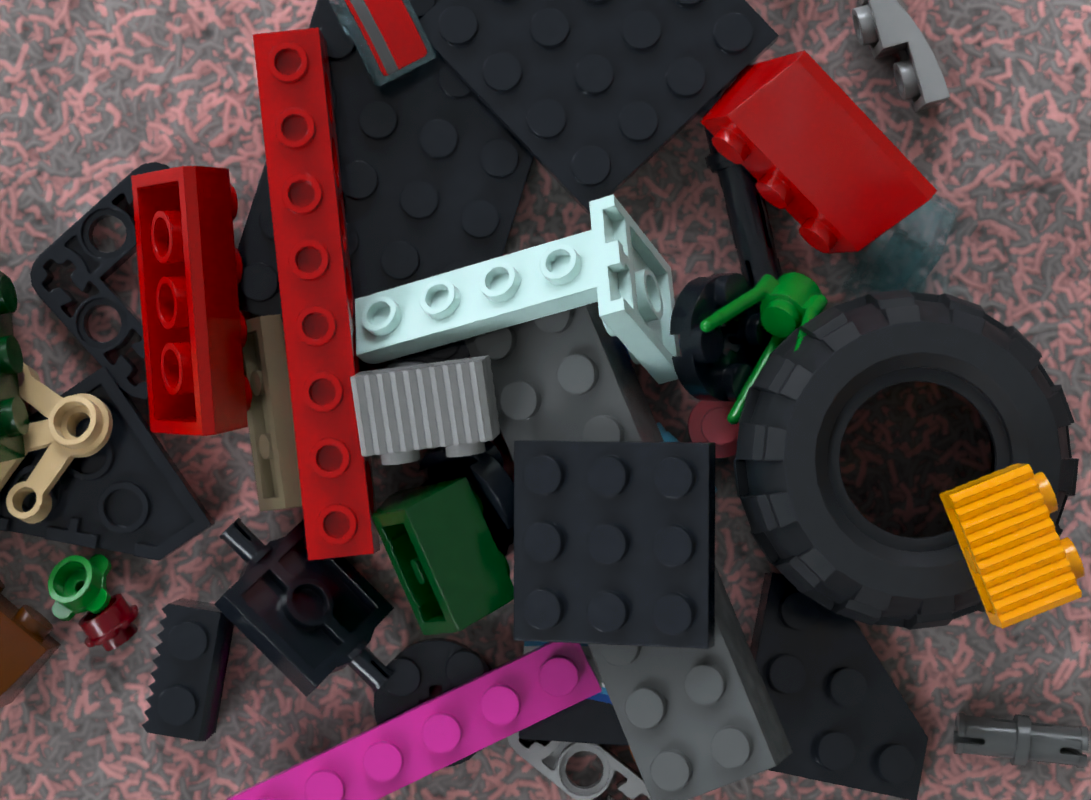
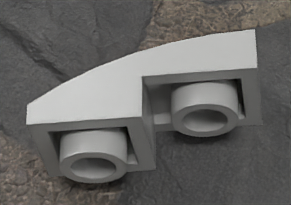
M858 0L859 7L852 9V20L859 43L862 46L870 44L874 59L895 53L899 54L900 61L893 65L895 82L903 100L911 98L915 113L938 107L950 98L942 71L934 53L920 29L898 1Z

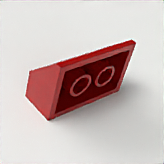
M805 50L749 65L700 121L713 135L712 144L716 150L729 161L735 164H742L758 181L756 189L760 195L773 206L785 209L801 225L799 233L802 238L822 253L833 254L860 251L928 202L937 192L935 187Z

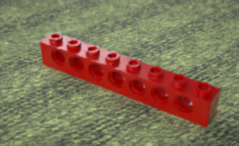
M319 27L253 34L308 561L374 554L380 550L379 533L371 517L376 511L371 456L361 455L350 380L351 376L362 372L360 358L356 355L355 304L327 41Z

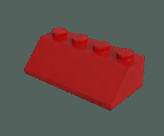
M180 166L132 175L151 433L209 436L248 427L247 411H249L252 403V390L248 378L244 375L242 348L247 341V325L243 314L239 311L238 284L242 278L243 266L240 253L234 244L233 220L237 215L238 199L235 188L230 184L229 169L205 166Z

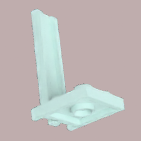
M613 194L589 202L592 230L355 299L356 355L366 363L378 364L598 302L599 317L602 319L607 333L612 337L617 336L627 347L632 361L636 365L641 364L658 384L678 379L672 356H680L678 335H670V321L675 305L671 267Z

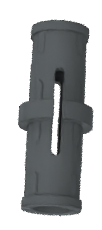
M957 713L955 726L958 727V731H954V754L961 755L964 753L1010 758L1011 765L1024 767L1028 761L1074 765L1077 768H1084L1086 765L1087 755L1082 754V750L1088 751L1089 734L1086 726L1071 727L1031 722L1028 715L1015 714L1013 720L970 716L964 713Z

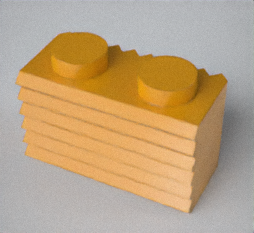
M1016 463L939 494L992 625L1003 629L1082 597L1081 589L1077 585L1076 580L1085 576L1084 567L1073 542L1068 537L1060 540L1055 530V524L1050 518V514L1058 511V503L1052 486L1043 472L1034 474L1029 464Z

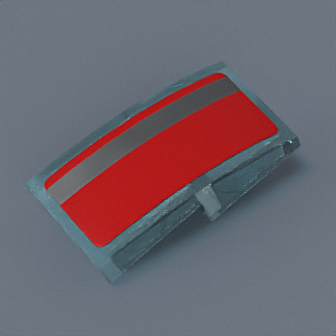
M329 0L339 24L347 25L373 84L382 86L436 58L428 37L409 0Z

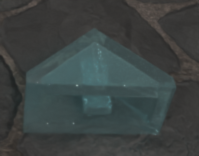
M934 194L928 202L862 248L841 288L858 297L869 293L907 289L909 292H917L942 256L958 206Z

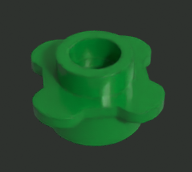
M95 554L87 560L82 556L73 555L61 560L53 568L48 579V592L51 598L55 600L52 606V612L55 617L61 621H69L77 613L90 611L93 614H98L108 606L111 598L106 586V576L111 570V562L108 558L101 554Z

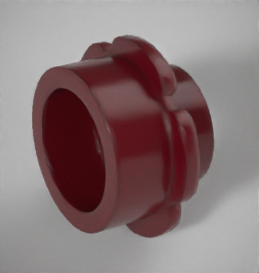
M115 594L111 596L108 606L102 612L93 614L88 611L78 623L87 635L84 644L89 648L95 645H102L106 651L114 650L124 644L138 630L134 624L139 615L138 607L136 605L129 606L121 594Z

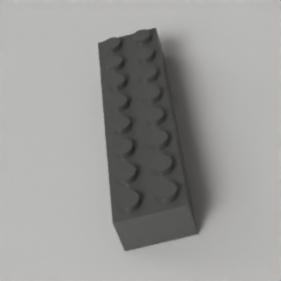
M598 302L464 339L471 357L490 356L498 421L513 461L514 441L664 442L623 343L617 336L612 337L607 333L603 321L599 317ZM716 566L715 646L709 649L588 644L651 800H689L776 767L793 753Z

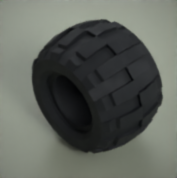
M907 289L869 293L832 306L795 329L769 355L770 358L752 387L748 389L738 421L739 431L736 459L733 462L737 496L740 497L751 527L750 532L768 561L798 591L836 614L871 626L876 624L904 627L912 630L946 626L958 617L975 611H986L954 530L933 537H900L886 532L869 522L856 509L847 495L841 478L839 462L841 441L846 427L856 410L868 398L882 389L895 384L912 381L935 383L950 388L966 398L980 413L989 433L992 454L990 474L1016 463L1029 464L1034 474L1043 472L1052 486L1058 503V511L1051 513L1050 518L1055 524V530L1059 537L1063 532V529L1058 524L1068 496H1075L1079 458H1072L1068 425L1074 423L1070 408L1062 386L1054 385L1039 361L1042 358L1041 353L1014 326L1007 327L987 315L981 305L946 293L936 295L909 292ZM801 329L807 335L803 338L798 350L794 352L797 336Z

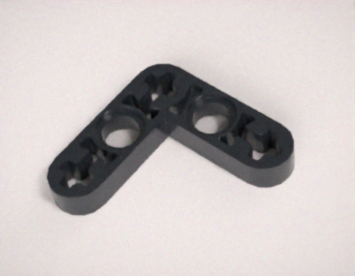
M157 162L145 163L134 169L45 249L33 263L30 273L32 287L37 295L102 367L105 366L116 383L129 395L147 400V382H141L136 385L132 379L138 372L136 365L127 355L121 354L116 363L109 357L111 353L125 347L135 331L142 337V340L132 344L131 347L144 359L145 352L142 320L106 282V279L137 252L134 218L117 205L126 197L127 202L133 206L132 175L170 168L165 164ZM115 217L120 219L126 227V239L121 248L114 252L105 253L100 251L94 244L93 230L102 219ZM55 262L64 267L72 263L75 265L76 269L70 277L82 292L88 294L93 285L99 289L98 294L89 297L79 305L73 316L68 312L67 308L77 304L78 301L69 291L60 287L51 291L48 286L54 279L49 268ZM101 306L113 307L121 317L122 325L120 332L114 339L108 342H98L91 336L88 330L89 316L95 309Z

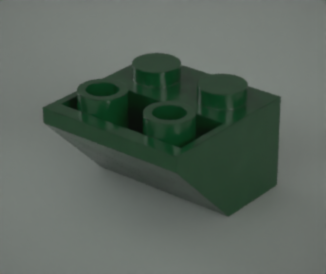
M466 477L397 491L388 496L371 516L423 635L459 632L514 600V586L510 579L509 564L505 556L495 545L484 519L482 502L471 489Z

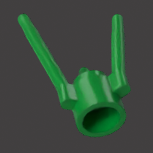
M796 272L785 273L777 280L770 274H764L754 288L720 308L700 323V329L703 332H710L761 301L760 320L762 326L768 333L773 335L727 416V421L732 425L738 423L748 389L752 387L770 358L769 355L795 329L821 314L828 304L827 298L822 295L818 285L804 274ZM801 329L797 336L794 352L798 350L803 338L807 335Z

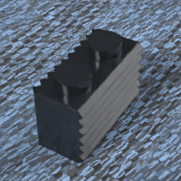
M181 598L162 608L167 617L160 621L164 630L157 634L162 641L161 644L155 647L160 656L153 660L158 668L151 673L155 682L148 687L153 692V695L146 699L151 707L144 712L149 720L142 724L147 733L194 741H206L212 734L216 733L234 624L213 603Z

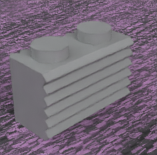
M489 355L363 371L350 377L361 455H380L381 465H398L418 461L421 459L420 450L426 448L445 447L446 457L480 454L486 451L484 442L494 440L500 434L495 387Z

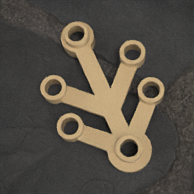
M23 362L21 373L24 372V381L19 387V396L23 402L29 403L48 418L29 423L28 433L23 435L25 456L30 451L47 448L28 479L15 484L10 489L6 498V506L12 516L23 522L35 524L44 520L50 513L52 498L49 492L74 458L94 455L105 446L112 433L113 419L108 406L91 394L79 393L63 398L41 383L38 373ZM85 418H90L87 430L77 437L76 427L78 423ZM24 457L0 462V491ZM35 492L36 503L34 507L27 512H23L22 503L24 498L30 493Z

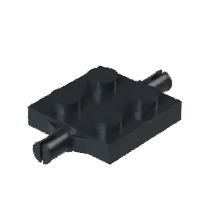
M240 518L235 520L220 535V539H223L247 564L242 569L238 581L214 605L306 697L329 674L342 670L347 665L373 689L374 693L394 674L366 647L371 641L375 627L394 607L344 557L308 561L304 519L285 537L270 541L267 545H264L241 522Z

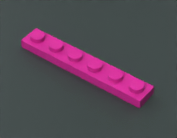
M549 642L242 790L226 800H378L601 692L602 687L580 643Z

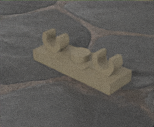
M281 314L259 316L245 320L247 325V341L242 348L244 375L248 378L252 390V403L249 411H247L259 509L261 512L302 507L284 327L281 321Z

